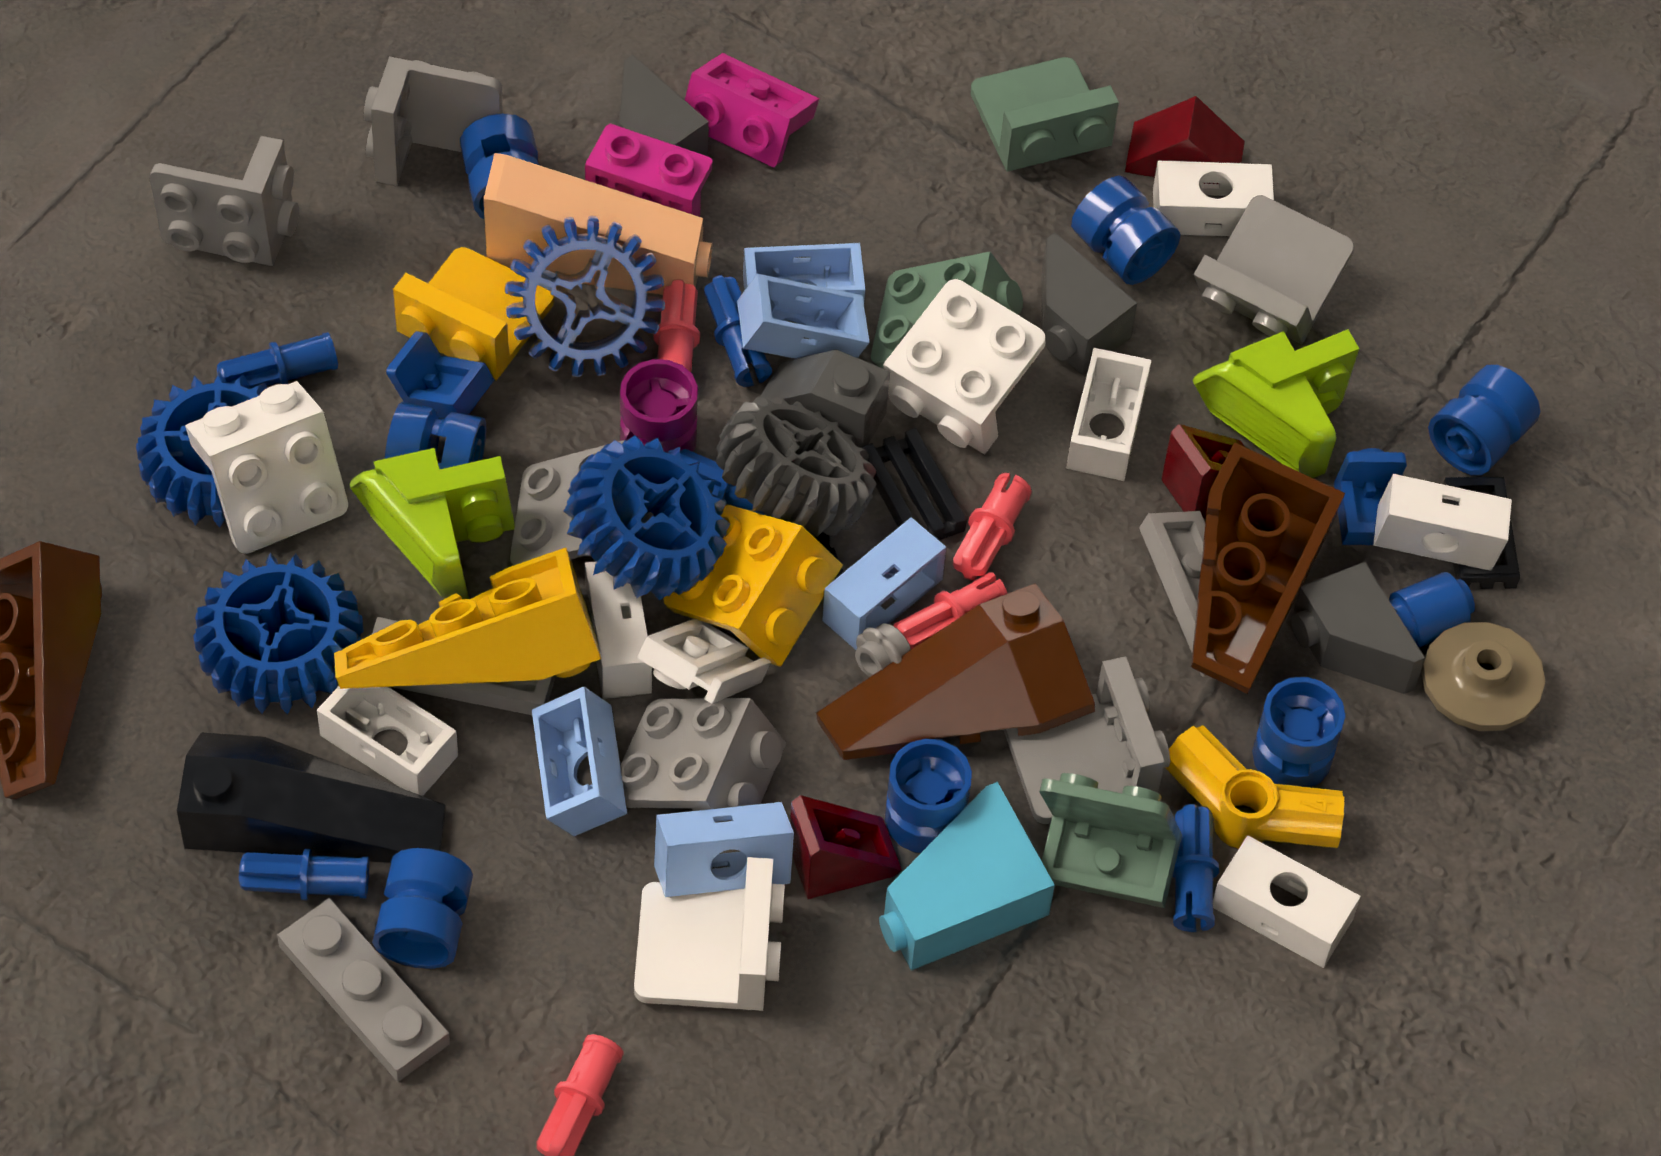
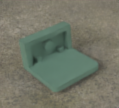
M1062 57L977 78L971 84V97L1006 172L1112 146L1119 105L1118 99L1111 85L1089 90L1077 63L1071 58Z
M991 252L893 272L886 283L871 352V360L876 366L884 369L883 364L948 281L953 279L961 280L1017 315L1023 308V296L1018 283L1009 277Z
M1062 773L1060 780L1042 779L1039 792L1053 815L1042 856V863L1053 883L1057 886L1165 908L1182 834L1169 806L1161 802V795L1150 789L1137 786H1124L1122 793L1098 789L1099 783L1097 781L1073 773Z

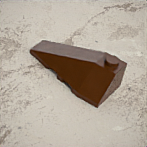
M1234 442L1208 494L1191 668L1248 694L1299 594L1300 587L1303 586L1333 525L1344 498V492Z
M38 541L0 559V780L5 798L18 799L56 783L101 617L102 585L100 583L99 555Z
M1036 583L979 604L902 655L900 663H890L883 670L878 671L818 711L816 715L818 724L843 760L897 753L910 742L921 739L959 736L960 744L981 742V732L1017 728L1018 736L1039 734L1095 712V702L1064 620Z

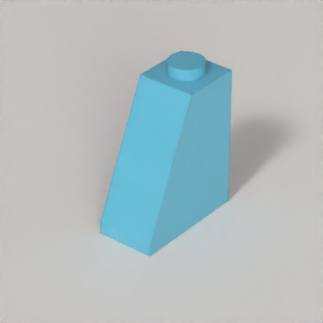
M998 782L986 786L887 887L884 915L879 917L880 928L889 948L893 952L901 950L911 970L1046 917L1050 913L1055 884Z

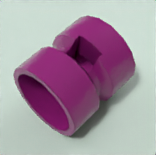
M663 359L641 362L630 369L623 378L620 389V441L629 440L636 436L645 445L647 442L658 438L664 452L668 453L670 450L680 447V451L688 449L694 452L697 442L698 385L693 374L683 365Z

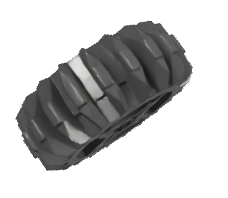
M775 396L771 401L764 397H757L753 402H744L740 409L735 411L730 420L727 421L719 437L721 439L716 446L718 456L715 462L724 470L722 474L723 480L728 484L736 486L735 495L738 498L747 499L752 503L753 511H762L770 517L802 525L811 535L816 537L822 532L826 535L836 536L840 530H849L853 522L859 520L873 497L872 492L877 485L873 479L876 469L868 462L869 454L867 451L855 445L856 437L845 434L840 430L838 422H830L823 418L820 410L815 413L809 411L798 401L790 405L783 398Z

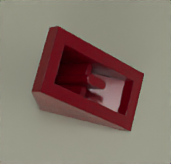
M1194 96L1134 122L1125 172L1155 178L1158 161L1241 163L1245 141L1197 96Z
M1178 424L1171 431L1161 480L1183 512L1200 511L1203 519L1206 518L1210 489L1234 442L1244 446L1241 440Z
M802 795L791 802L790 824L794 832L792 857L807 900L888 879L902 871L883 817Z

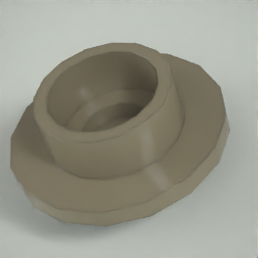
M1489 622L1462 623L1443 631L1430 644L1421 670L1425 692L1436 709L1454 723L1477 731H1503L1524 722L1538 707L1546 682L1542 661L1531 644L1511 629Z

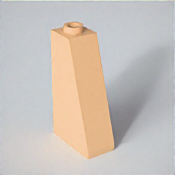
M494 153L484 195L486 254L488 258L510 269L513 259H520L531 264L534 259L526 253L523 244L527 239L536 242L542 250L549 244L543 237L542 227L550 225L554 229L557 238L560 239L567 236L564 227V219L566 217L574 218L577 234L587 233L588 217L597 216L599 220L598 235L605 237L612 222H618L622 226L621 235L617 241L618 244L622 246L634 234H637L642 240L639 249L632 255L634 259L646 253L654 254L656 263L650 269L644 271L643 276L662 275L664 286L657 290L647 291V293L663 295V289L666 286L672 285L673 280H683L685 284L695 285L696 287L698 276L708 278L713 244L703 242L702 217L509 155ZM586 249L566 253L555 259L546 269L554 273L558 271L568 275L577 274L585 268L589 259L593 258L596 250ZM612 258L604 287L634 291L633 280L630 274L618 260ZM597 271L595 272V274H594V276H593V278H592L591 283L585 282V283H582V284L594 285V284H595L594 277H595Z

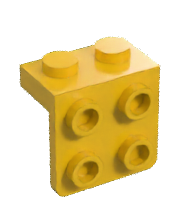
M457 248L451 253L429 283L405 273L393 288L396 330L409 338L416 331L428 333L438 352L448 357L485 363L493 378L498 380L529 339L528 337L523 340H517L514 335V330L520 324L527 321V318H508L506 314V307L512 303L522 302L523 297L506 294L505 283L510 281L524 282L525 277L469 248ZM537 285L535 305L542 320L554 305V295H551L549 290Z
M725 505L720 516L730 523L727 534L723 538L727 545L722 556L713 565L714 569L703 581L699 580L689 591L683 592L680 595L673 592L670 596H665L664 604L674 613L730 630L758 657H764L771 661L772 665L781 667L823 599L825 587L834 581L843 564L802 525L732 505Z

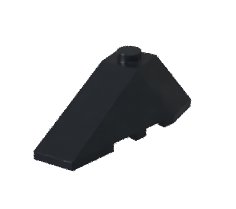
M204 732L200 733L186 754L177 806V816L184 849L303 855L304 849H311L312 856L369 857L370 862L391 863L392 857L401 850L426 848L441 851L446 806L443 803L262 736Z

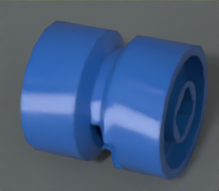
M502 113L489 115L474 121L464 130L460 137V148L465 171L469 175V188L474 210L480 218L485 220L484 195L494 153L509 155L540 165L533 130L527 120L517 115Z
M1118 175L1108 178L1086 195L1072 217L1071 227L1094 252L1104 253L1102 258L1105 263L1126 284L1134 285L1150 278L1167 263L1179 244L1181 234L1178 228L1157 208L1148 207L1149 202L1147 198L1126 177Z
M1486 365L1461 388L1458 398L1450 399L1431 418L1428 426L1430 439L1437 452L1453 467L1469 475H1483L1508 452L1510 445L1517 442L1538 421L1541 412L1539 400L1527 382L1512 370L1500 365Z
M401 402L394 412L390 425L385 459L435 448L437 455L439 439L442 436L446 437L442 462H438L439 469L483 460L486 443V420L482 417L451 412L444 419H440L434 408Z
M1294 677L1276 684L1267 694L1252 754L1257 770L1271 778L1274 784L1312 788L1320 784L1329 774L1345 720L1344 705L1335 690L1316 679Z
M921 739L904 746L896 753L892 760L889 772L885 824L889 835L901 847L914 853H922L968 805L972 770L967 757L956 746L942 740Z
M411 848L396 853L392 857L384 895L389 899L381 904L372 941L376 951L389 960L414 968L435 969L446 967L454 962L463 924L459 916L465 913L473 879L470 867L455 856L433 849Z

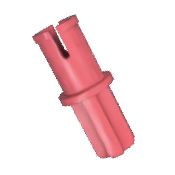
M673 280L672 285L666 286L663 289L665 309L661 312L659 330L654 334V341L658 345L657 359L676 362L683 365L689 372H692L693 348L697 347L700 343V331L695 326L698 290L695 285L685 284L683 280Z
M1010 473L1000 474L996 478L994 487L982 508H977L971 513L968 521L970 529L953 557L954 569L961 572L965 579L975 580L978 576H984L1001 546L1007 545L1012 541L1015 533L1013 525L1032 494L1030 485L1020 476L1015 475L1010 487L1006 490L1005 487L1010 480Z
M989 572L971 584L952 593L947 591L938 593L934 597V604L894 623L893 626L904 635L910 648L913 649L979 604L1008 593L1003 582L1000 579L996 580V575Z
M587 1035L583 1042V1048L567 1080L556 1085L554 1095L557 1101L537 1140V1150L543 1155L575 1156L593 1116L602 1114L605 1108L602 1097L617 1064L620 1063L624 1055L622 1048L612 1040L600 1035Z

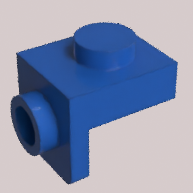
M419 331L413 333L386 370L389 379L403 402L434 408L439 418H445L451 412L468 415L494 381L485 363L441 356L428 333Z
M1367 448L1346 454L1334 481V488L1345 493L1338 510L1342 545L1374 544L1378 504L1392 475H1403L1407 466L1404 453L1384 452L1377 448Z

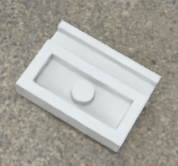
M697 619L689 620L647 636L637 656V659L654 668V676L668 686L677 689L687 688L688 690L698 685L708 691L704 699L711 704L762 683L771 664V661L764 657L756 661L749 659L745 656L748 647L710 624Z

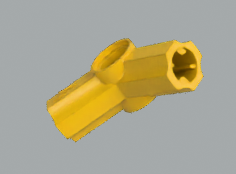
M1193 725L1179 735L1169 748L1170 765L1166 769L1203 807H1208L1211 810L1214 818L1215 832L1220 840L1230 847L1239 849L1248 835L1261 843L1266 840L1338 848L1344 818L1345 797H1343V791L1274 784L1271 778L1264 773L1246 769L1204 725L1200 727ZM1234 806H1248L1257 813L1241 812Z

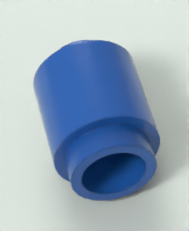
M1442 572L1395 591L1389 597L1390 603L1419 648L1432 643L1443 631L1462 623L1471 622L1470 614L1475 610L1474 598L1468 585L1462 579L1456 580L1448 572Z

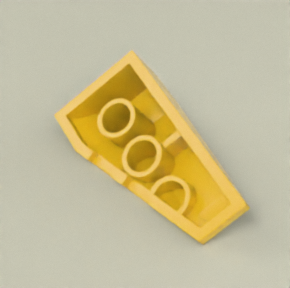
M565 547L516 564L490 576L493 588L471 599H462L459 594L455 593L439 601L440 608L435 610L428 620L418 625L413 620H401L341 651L335 652V673L340 689L543 680L554 675L566 678L583 672L590 666L591 662L600 660L601 655L596 634L567 548Z

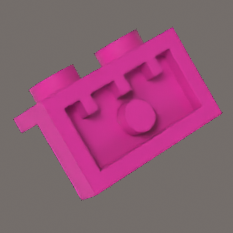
M721 53L692 72L685 101L709 121L708 137L771 167H775L783 159L789 135L814 118L819 98Z
M608 124L585 163V180L700 217L701 190L712 171V158L614 124Z

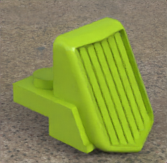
M1349 329L1295 351L1283 331L1231 352L1228 361L1198 373L1194 376L1193 383L1207 409L1213 415L1283 465L1311 478H1316L1326 473L1336 442V432L1327 415L1337 409L1343 401L1359 347Z
M435 448L374 461L375 469L363 471L355 476L350 482V489L368 511L372 519L444 599L455 593L459 594L462 599H469L456 542L465 540L472 542L491 541L500 537L503 532L513 530L515 527L500 456L439 469Z

